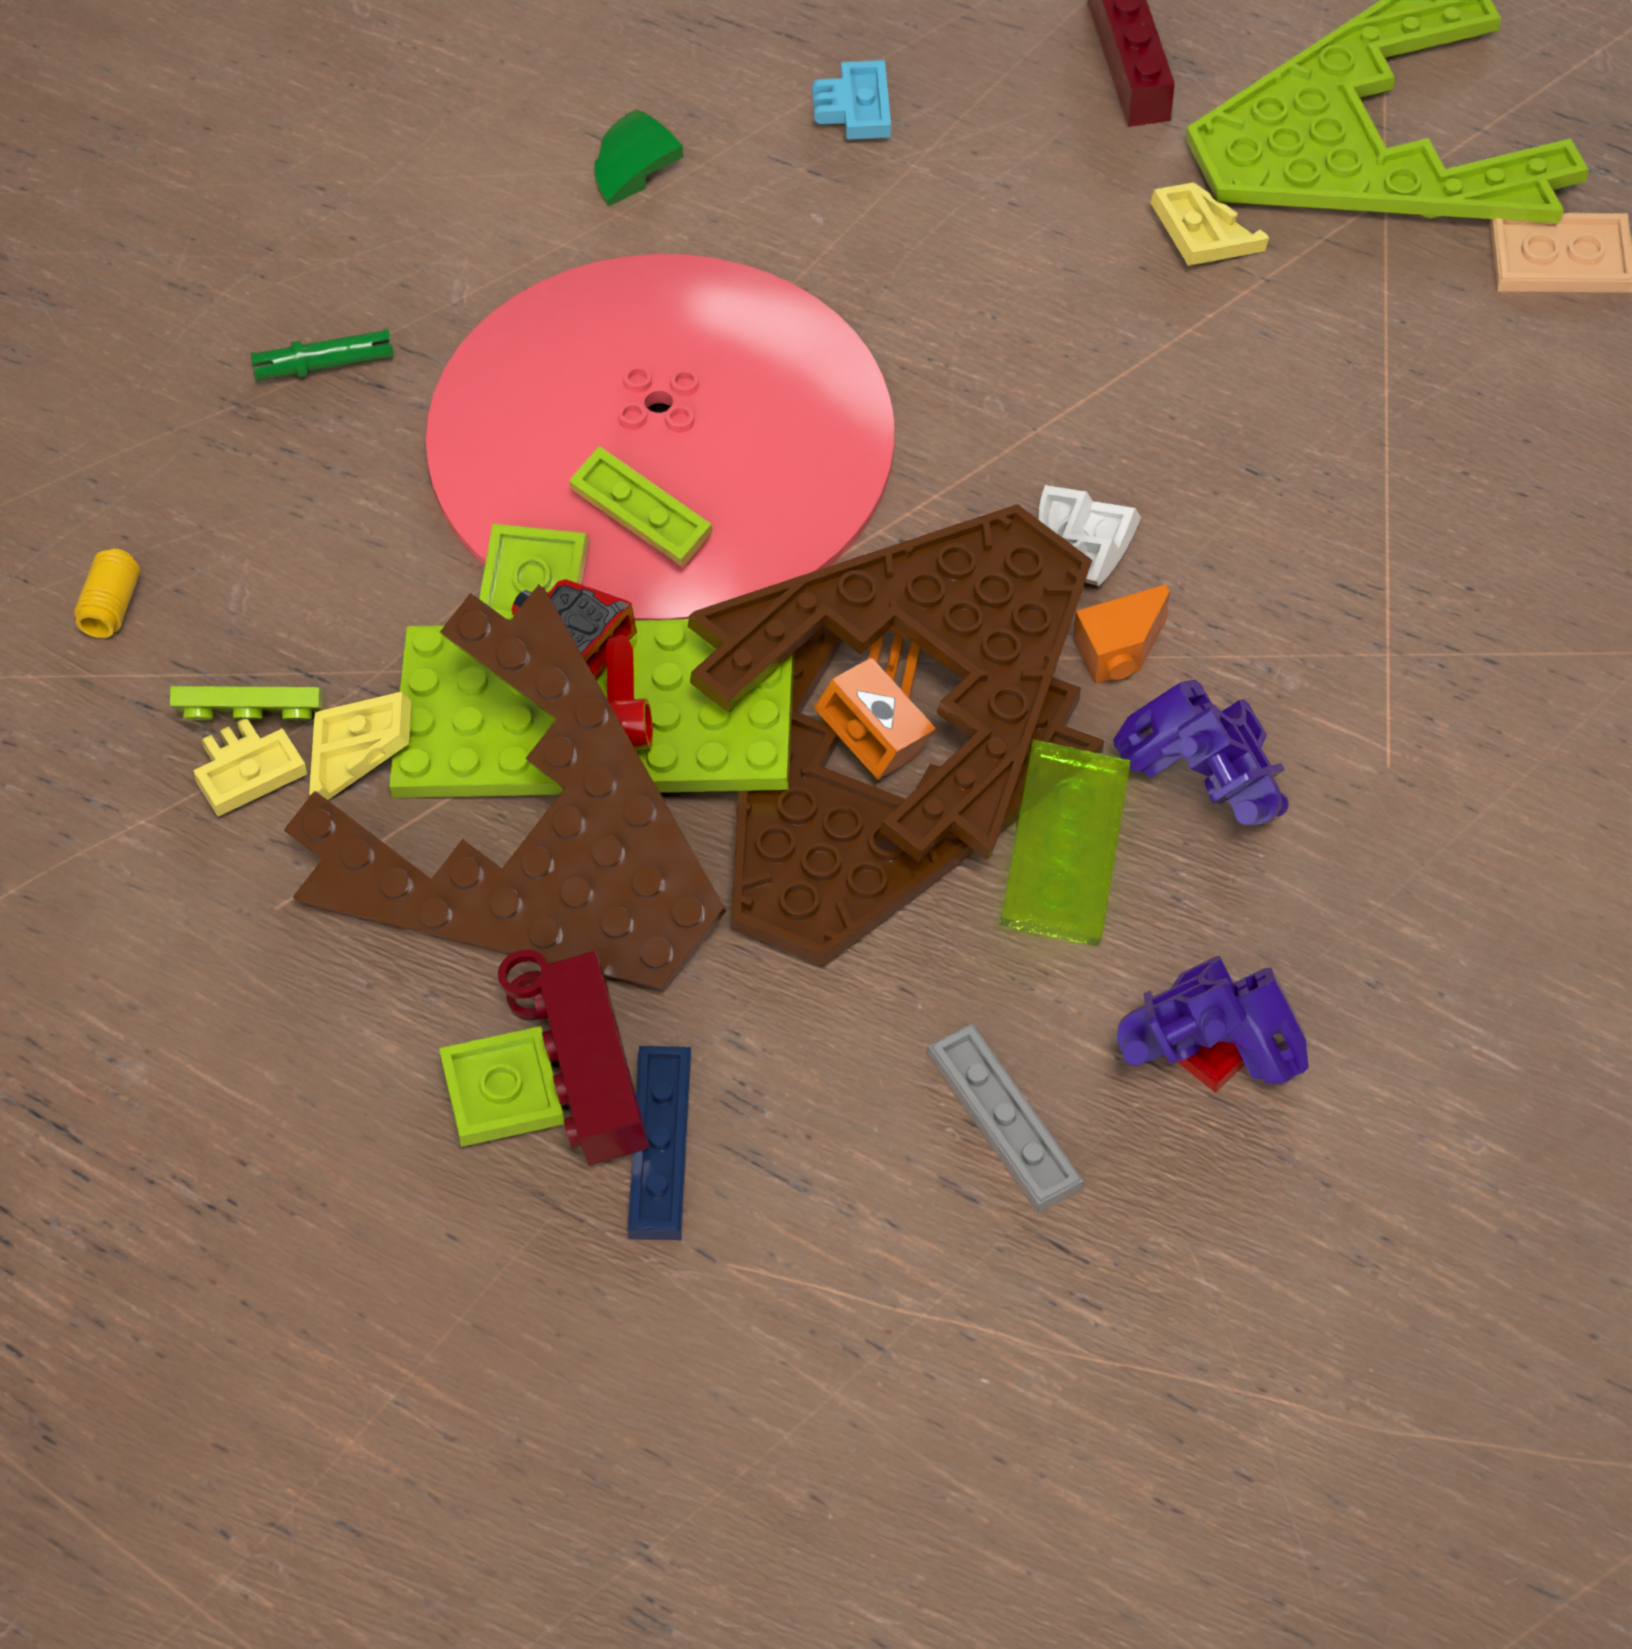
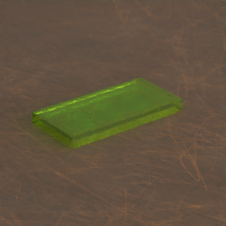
M1033 739L1029 750L999 925L1099 946L1102 940L1130 760Z

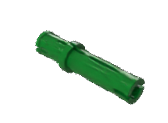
M386 328L382 331L303 345L299 340L291 342V347L257 353L250 352L252 367L271 364L254 368L255 381L260 382L261 380L296 374L297 378L307 377V372L383 358H393L392 343L373 346L389 343V340H391L389 330Z

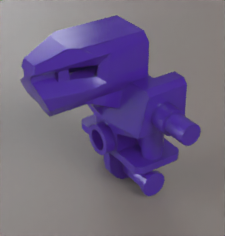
M1194 679L1180 682L1127 717L1113 739L1114 747L1120 753L1121 762L1130 770L1136 773L1142 772L1150 778L1160 774L1181 759L1187 760L1191 770L1208 776L1204 783L1212 803L1222 804L1228 800L1234 810L1235 818L1243 825H1260L1271 821L1275 816L1283 815L1288 810L1289 801L1280 792L1279 786L1274 779L1275 776L1282 773L1285 769L1281 763L1271 765L1262 750L1267 734L1245 699L1238 700L1228 708L1220 711L1216 705L1212 704L1198 681ZM1150 728L1153 729V732L1151 734H1149L1148 732Z
M1220 956L1213 957L1180 973L1170 989L1156 996H1153L1151 990L1143 993L1145 1005L1124 1016L1119 1022L1117 1029L1119 1048L1125 1061L1131 1065H1141L1146 1061L1154 1060L1163 1055H1166L1170 1064L1193 1056L1201 1049V1046L1211 1048L1218 1041L1235 1043L1253 1079H1264L1266 1083L1270 1084L1286 1083L1296 1075L1303 1074L1309 1068L1307 1043L1303 1029L1272 968H1263L1243 979L1233 982ZM1281 1031L1285 1040L1277 1044L1274 1035Z

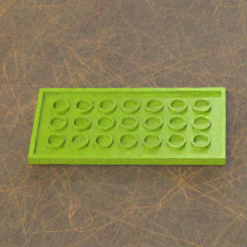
M689 619L635 621L637 633L630 640L634 658V699H648L653 721L652 748L636 749L659 792L789 790L795 652L726 712L690 683L691 672L716 649L688 628ZM445 625L407 626L400 692H403L411 700L409 744L392 757L389 784L392 798L560 795L563 788L525 759L554 723L555 719L443 637L440 631ZM606 667L596 680L607 698Z

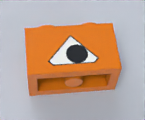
M872 657L833 678L814 706L818 714L877 780L915 759L936 730L925 715Z

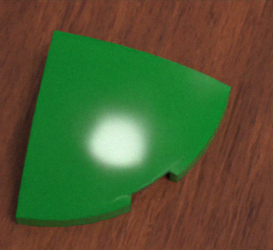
M635 109L619 119L603 136L599 156L594 163L596 185L607 206L609 207L646 189V175L683 158V145L665 126L643 111Z

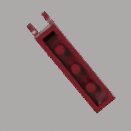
M1088 0L1087 3L1128 127L1171 121L1175 82L1147 0Z
M518 950L508 955L499 966L498 980L503 991L506 993L507 1002L512 1013L523 1020H543L546 1018L549 1020L551 1030L542 1032L550 1062L559 1060L562 1073L553 1075V1080L561 1106L570 1104L572 1116L563 1120L571 1148L581 1147L589 1166L650 1148L609 989L596 950L548 964L542 954L534 950ZM521 962H534L541 967V972L530 971L516 977L511 984L507 980L510 970ZM533 997L536 1008H523L516 1003V999Z

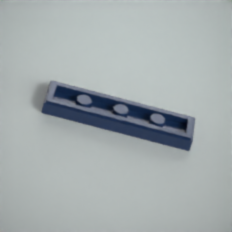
M639 1046L636 1097L650 1148L632 1153L628 1239L682 1241L691 1047Z

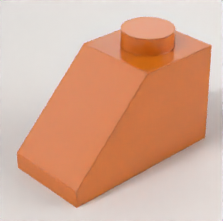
M1166 584L1076 611L1073 641L1095 684L1111 679L1121 680L1141 670L1167 619L1170 591Z

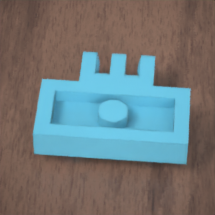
M885 60L841 62V78L819 79L812 83L815 122L818 124L845 123L846 139L891 137Z

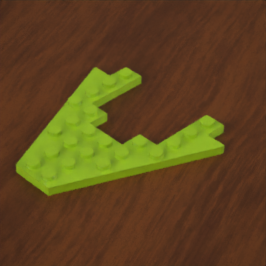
M1380 0L1189 125L1186 131V141L1217 202L1418 214L1425 218L1450 216L1558 223L1562 220L1564 209L1553 190L1586 182L1589 170L1571 138L1445 169L1429 138L1386 148L1360 99L1361 97L1394 89L1395 76L1385 58L1499 31L1501 16L1491 0Z

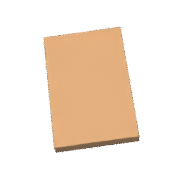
M1563 213L1562 220L1558 223L1512 221L1499 218L1490 220L1497 292L1632 293V242L1628 214Z

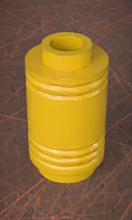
M121 549L100 551L94 556L74 609L76 625L85 634L96 638H108L120 629L141 573L140 566L128 552Z

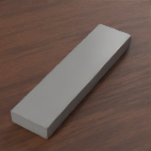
M973 1023L928 1046L929 1058L1037 1213L1083 1190L1084 1180Z

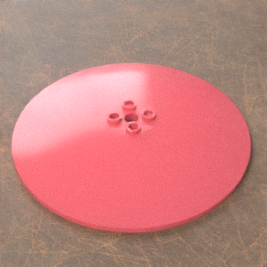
M687 254L624 256L586 264L542 280L516 294L496 308L470 332L447 363L433 393L426 429L427 464L434 495L445 519L457 538L484 566L492 524L586 533L590 541L582 585L632 603L635 621L689 619V615L696 610L834 564L854 544L869 524L882 500L890 477L894 455V416L891 398L883 374L864 342L835 311L795 284L766 271L713 257ZM655 403H664L670 406L667 411L662 413H655L647 409ZM598 446L712 524L713 533L684 567L678 565L571 489L569 480Z

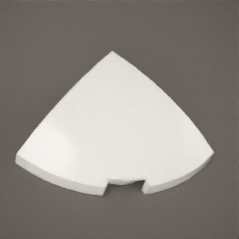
M1047 485L1044 487L1039 506V520L1092 559L1085 582L1100 586L1114 570L1129 546L1141 520V516L1136 508L1094 502L1085 491Z

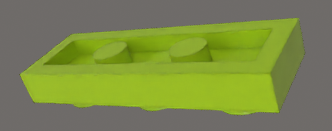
M600 446L569 480L570 487L574 492L681 567L686 565L713 533L711 523Z
M170 686V706L178 712H184L183 718L187 720H213V712H233V719L235 720L247 718L249 721H257L263 719V712H282L283 720L309 721L312 720V712L325 710V692L319 687Z

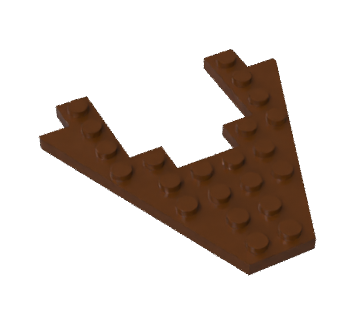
M1016 504L694 611L689 615L688 628L716 650L691 672L690 683L728 712L823 626L860 654L865 652L893 626L962 679L940 701L937 713L970 739L882 821L880 832L918 862L950 832L988 860L994 851L1092 559Z
M538 584L510 621L470 593L441 629L440 633L555 719L554 723L525 759L562 787L563 791L503 868L462 839L432 879L317 791H314L284 829L287 834L321 859V862L293 898L304 906L508 955L518 950H534L542 954L548 964L596 950L605 978L664 992L725 914L726 909L546 590Z
M825 626L799 647L794 654L789 790L739 791L732 900L733 930L823 966L975 852V850L950 832L922 860L916 861L880 832L882 821L905 799L824 768L840 737L827 723L801 714V711L843 641ZM1054 677L1052 678L1000 832L1100 758L1103 753L1104 740L1066 726L1080 700L1081 687ZM930 763L917 788L924 781H926L939 768V766Z

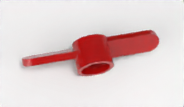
M624 635L611 637L606 644L607 700L634 748H652L653 721L649 701L647 698L634 699L633 647L629 639Z

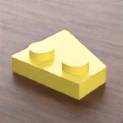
M1196 183L1154 189L1150 203L1188 266L1264 252L1266 250L1269 237L1265 232L1259 229L1252 234L1236 223L1237 212L1227 205L1215 201L1210 193Z
M403 692L315 712L310 796L314 791H317L327 800L331 799L409 744L411 700Z

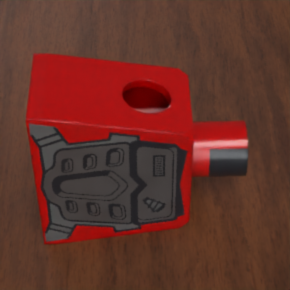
M567 579L560 580L548 592V595L594 677L597 679L607 667L606 644L608 639L617 635H624L630 641L637 633L632 603ZM523 590L518 594L512 605L513 616L530 596L531 591Z

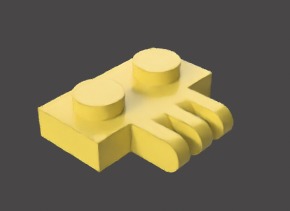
M245 718L237 722L238 730L243 737L239 740L229 726L219 730L225 745L222 748L218 746L212 735L201 739L203 747L212 762L193 770L196 783L217 817L307 775L305 762L283 728L260 739L249 720Z

